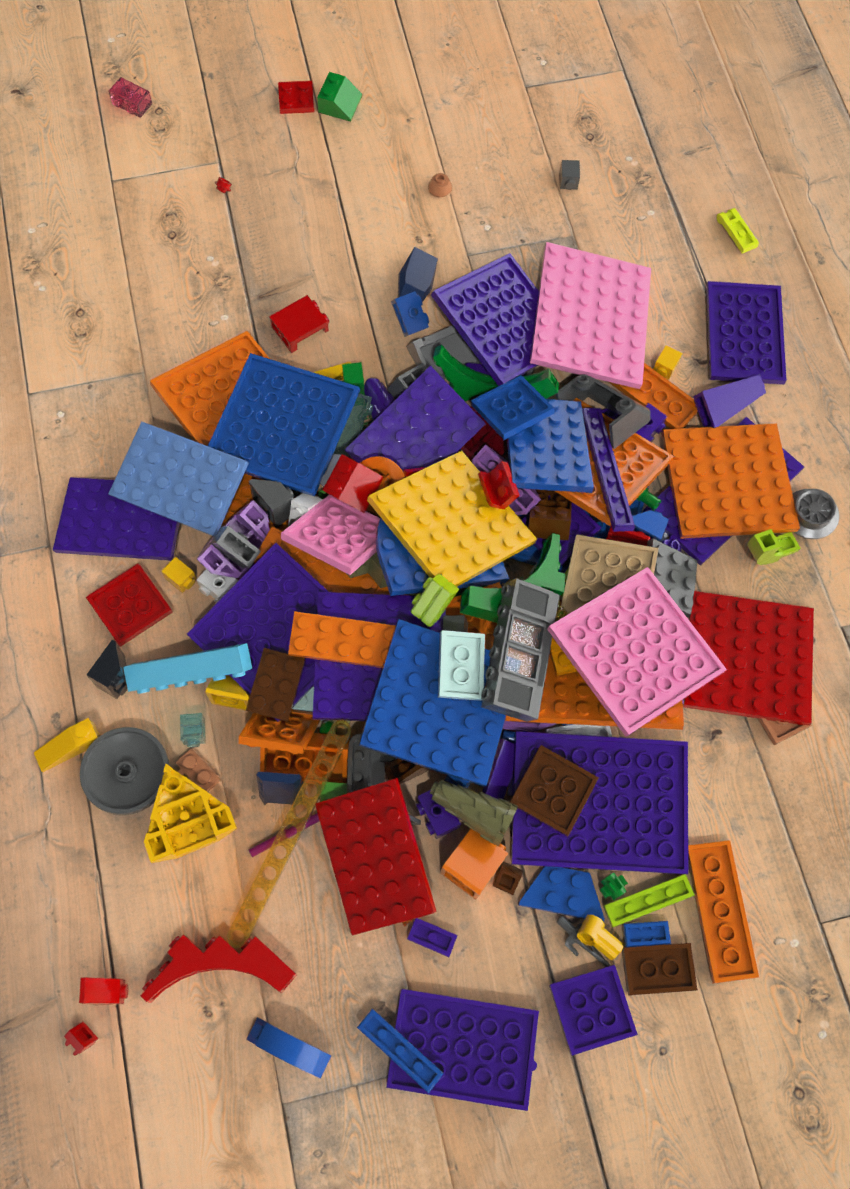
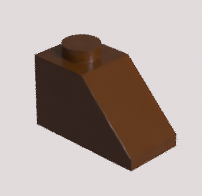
M399 758L385 766L388 779L398 778L399 784L430 770L429 768Z

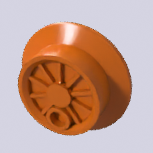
M374 456L360 463L384 477L377 491L405 478L402 469L388 458Z

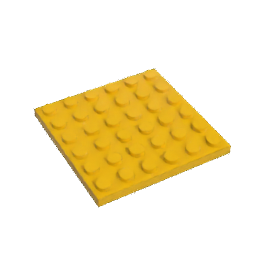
M463 451L369 495L367 499L369 504L429 577L434 578L436 575L441 574L456 587L535 544L537 540L510 506L503 510L488 505L478 476L480 471Z

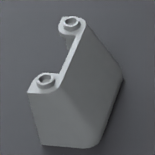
M453 325L422 339L415 340L406 346L417 366L424 363L425 371L431 365L443 379H446L444 371L433 360L435 348L441 344L463 365L466 363H481Z

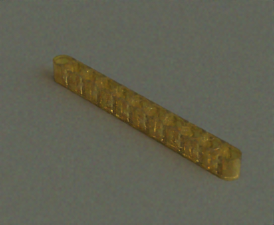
M337 720L331 726L228 931L227 941L230 946L240 948L251 937L351 737L352 728L347 721ZM339 725L347 726V734L341 737L336 735V728ZM331 744L336 745L338 749L337 754L332 757L326 754V748ZM321 764L326 765L328 770L327 774L323 777H319L316 774V768ZM311 784L317 787V794L314 797H308L306 794V788ZM299 805H304L307 808V814L303 818L298 817L295 812ZM289 825H293L297 829V834L294 838H289L285 834V830ZM278 846H283L286 849V856L283 859L275 855V850ZM267 867L275 869L276 876L274 879H268L265 876V869ZM256 888L264 889L266 895L263 900L256 899L254 895ZM246 909L254 911L255 918L253 921L245 919L244 911ZM235 930L243 932V942L235 941L233 937Z

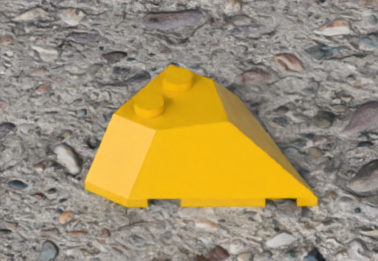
M165 764L164 775L161 785H159L150 817V825L144 838V844L151 863L177 859L219 842L237 829L230 807Z

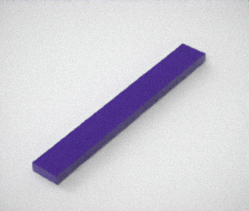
M582 408L585 432L613 532L634 531L635 524L601 408Z

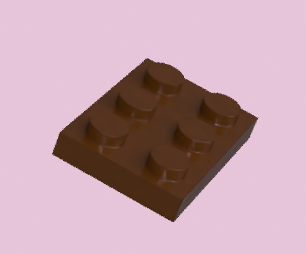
M264 648L246 711L289 722L306 659L288 656L286 653Z
M691 943L625 947L622 949L628 996L698 990Z

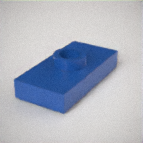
M668 921L622 924L625 947L671 944Z

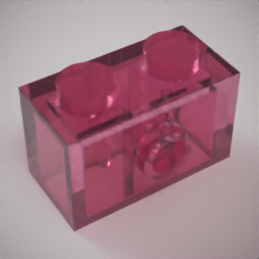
M122 77L108 91L114 106L120 107L140 118L152 105L148 90Z

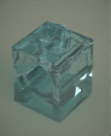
M202 713L180 715V740L187 747H199L200 744L206 743L205 718Z

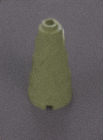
M443 780L439 783L435 782L429 793L433 795L432 800L444 807L445 811L463 821L464 825L478 832L481 837L496 846L500 845L518 807L501 798L496 799L485 793H478L459 784L456 786Z

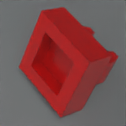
M84 1021L70 1029L64 1036L66 1038L65 1046L67 1047L71 1044L75 1049L73 1052L74 1056L94 1045L99 1039Z

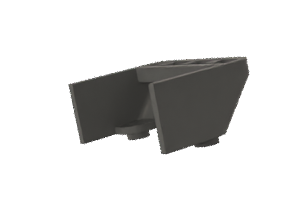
M585 374L574 378L558 390L556 394V400L573 401L575 398L583 401L589 397L620 415L609 424L612 449L618 447L651 420L649 408Z
M362 734L353 736L349 741L347 793L385 782V762H392L397 758L359 746ZM408 814L411 825H421V820Z

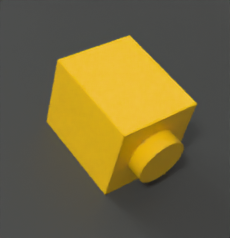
M666 345L653 369L669 380L679 364L683 353Z
M177 557L161 571L164 578L182 593L186 589L189 590L197 579L194 571Z

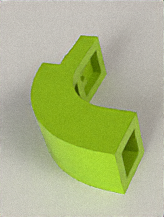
M772 529L755 534L747 544L759 565L777 562L780 558L796 553L801 549L792 532L776 537Z

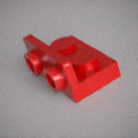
M501 461L489 473L483 471L478 473L486 501L490 507L504 510L520 496L516 484L512 481V473L508 462Z

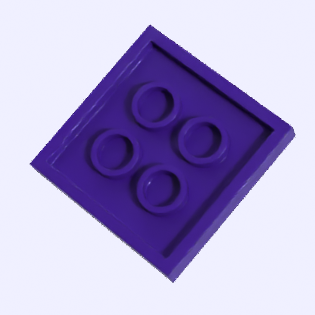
M572 503L569 541L560 540V567L572 557L576 535L594 537L602 528L574 503ZM530 513L522 519L528 529ZM537 538L533 545L542 552L543 541L546 539Z
M615 965L549 985L571 1056L638 1035Z

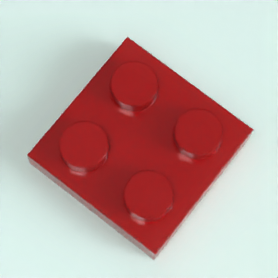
M312 80L278 82L280 114L314 112Z

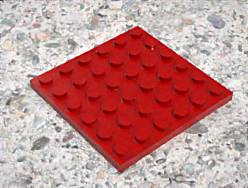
M694 591L692 611L688 620L727 670L684 698L683 707L810 726L812 724L814 608Z

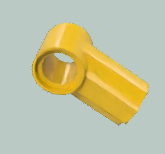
M591 914L585 917L577 933V938L585 945L594 946L610 960L615 959L622 951L623 943L604 928V922L599 917Z

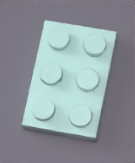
M444 630L440 632L438 698L482 700L481 695L484 690L485 634Z

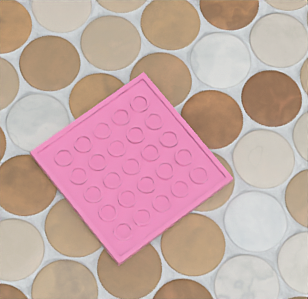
M648 567L547 628L625 737L727 670Z

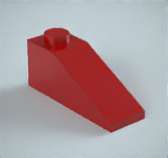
M88 977L80 979L79 1003L117 1005L124 1004V999L128 998V984H125L123 979Z

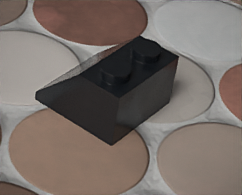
M111 640L89 670L87 676L97 688L118 699L120 695H124L127 691L123 667L127 665L124 653L114 640Z

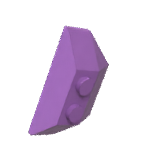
M487 445L472 459V463L479 471L487 473L493 470L501 461L508 462ZM517 488L520 496L509 506L516 515H527L541 499L535 489Z

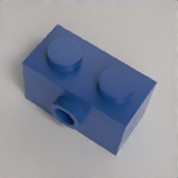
M416 291L391 301L404 337L429 327V318L422 310V300L416 294Z

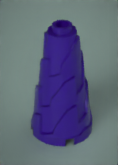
M370 378L365 382V397L372 420L374 421L395 399L388 392L383 382H380L378 379Z

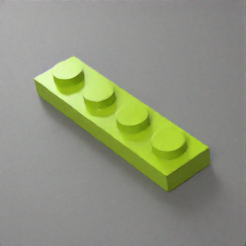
M686 874L604 905L603 908L613 928L693 897L695 894Z

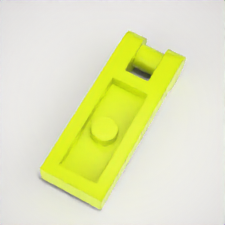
M735 208L729 209L726 213L721 212L717 214L718 223L723 225L742 254L758 247V240Z

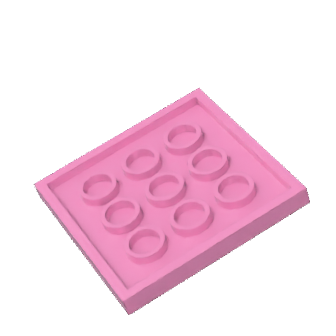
M329 494L281 532V539L351 575L377 552L376 536L380 518L368 512L363 513Z

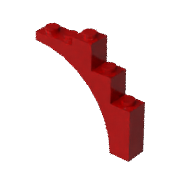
M183 934L181 937L177 936L169 945L170 950L167 953L173 960L171 962L168 960L159 969L161 973L155 980L151 978L143 986L142 990L144 992L140 996L146 1002L151 1003L164 990L178 981L197 973L213 970H233L251 974L264 980L278 992L282 993L295 979L297 974L256 936L253 939L248 938L241 946L242 952L239 953L220 935L217 938L213 937L205 945L206 951L203 952Z

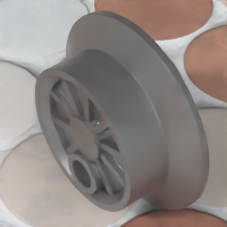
M802 489L793 493L795 512L800 526L798 532L794 533L807 539H821L830 535L839 522V510L833 498L827 492L820 489Z

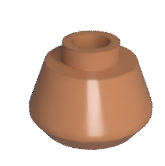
M438 173L430 180L428 190L436 197H445L451 193L452 183L447 175Z

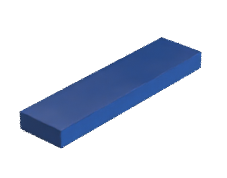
M371 1009L357 1028L426 1092L429 1093L444 1074L374 1009Z

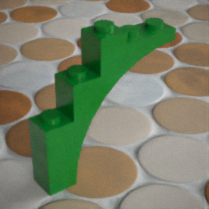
M442 344L435 348L433 356L435 364L441 367L452 389L465 402L477 395L479 397L499 387L491 376L477 372L455 359ZM549 368L533 375L524 376L545 399L558 393L559 382Z
M552 533L543 541L541 556L536 568L527 579L523 580L553 591V593L559 596L564 593L566 585L565 574L558 572L560 569L559 553L561 551L560 535ZM469 586L461 595L460 613L497 623V611L501 605L502 588Z

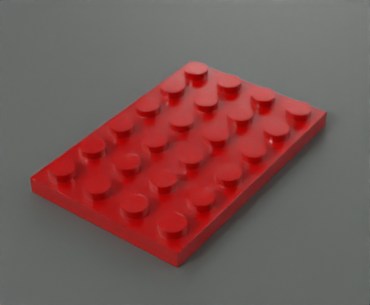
M398 778L315 803L352 936L437 912Z

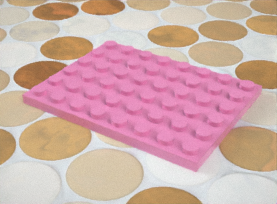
M546 242L530 363L578 375L585 374L595 379L640 389L643 383L651 268Z

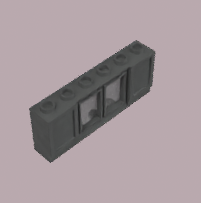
M516 578L505 583L501 590L502 600L497 611L498 621L493 632L494 643L489 653L490 664L485 674L487 680L481 695L483 700L481 707L528 722L537 720L539 717L552 642V635L547 628L555 623L559 595L553 593V591Z

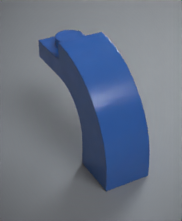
M258 1017L246 1039L273 1056L318 1078L322 1077L331 1058L330 1054Z

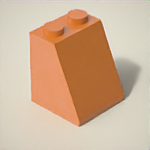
M470 829L442 866L440 874L477 900L507 857L506 847L501 843L499 846H496L481 837L478 832Z

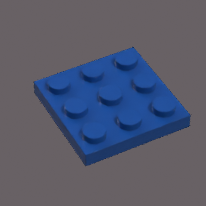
M522 375L471 400L472 407L504 440L555 414L554 407Z

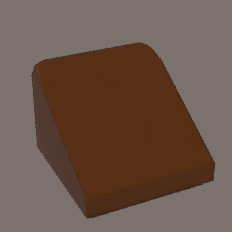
M503 862L493 886L514 895L523 870Z

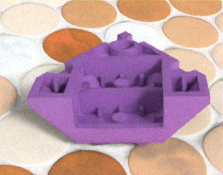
M254 500L245 505L223 525V527L229 526L237 533L244 534L248 538L247 541L258 549L270 530L268 514ZM214 537L205 544L197 557V560L211 574L241 579L255 565L252 563L250 568H241L210 544Z

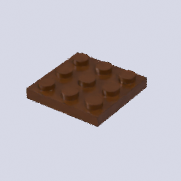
M540 745L510 802L517 805L519 810L568 837L599 777Z

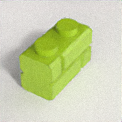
M441 574L436 575L434 578L429 577L422 586L425 589L424 592L417 594L412 601L414 607L411 613L429 627H432L439 620L459 591L458 587L448 582Z

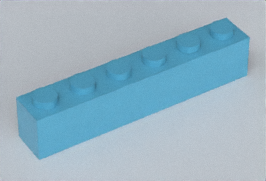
M245 643L133 663L124 666L123 670L128 692L137 690V694L149 692L150 688L154 687L156 691L169 688L168 685L174 684L175 688L186 686L189 681H193L194 684L207 682L206 678H213V681L226 679L225 675L232 674L233 678L245 675V671L252 669L248 645Z

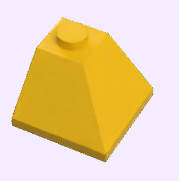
M225 675L226 679L213 681L212 678L205 691L211 704L246 711L249 696L230 675Z

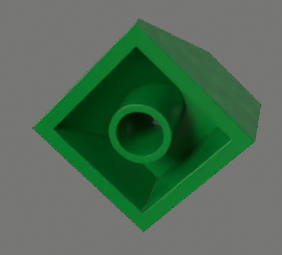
M329 72L317 97L318 113L351 122L362 98V93L346 76Z

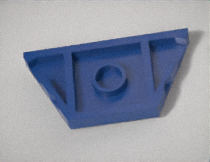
M544 866L518 903V906L585 919L590 914L599 917L603 922L605 919L590 873L563 867Z

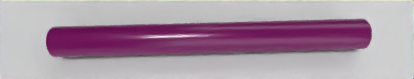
M318 813L248 849L251 856L254 857L320 821Z

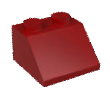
M342 454L322 491L365 513L369 506L368 496L377 491L384 477Z

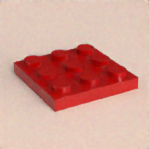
M139 563L86 597L120 647L173 613Z

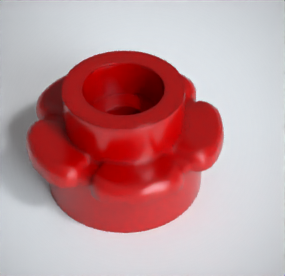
M219 177L215 181L217 190L223 193L231 191L232 183Z

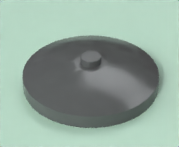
M133 727L110 730L98 737L88 747L83 756L80 766L82 789L87 798L104 812L114 815L138 813L155 802L158 788L164 775L165 764L170 766L168 755L162 744L147 731Z

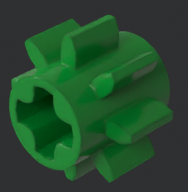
M612 873L600 881L604 887L599 890L605 899L610 896L614 901L627 892L624 886L628 882L623 875L617 877L615 873Z

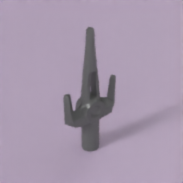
M563 916L557 920V923L569 934L565 940V945L575 956H578L579 953L572 944L577 943L606 967L610 966L593 946H589L593 950L591 951L577 938V933L582 923L574 927Z

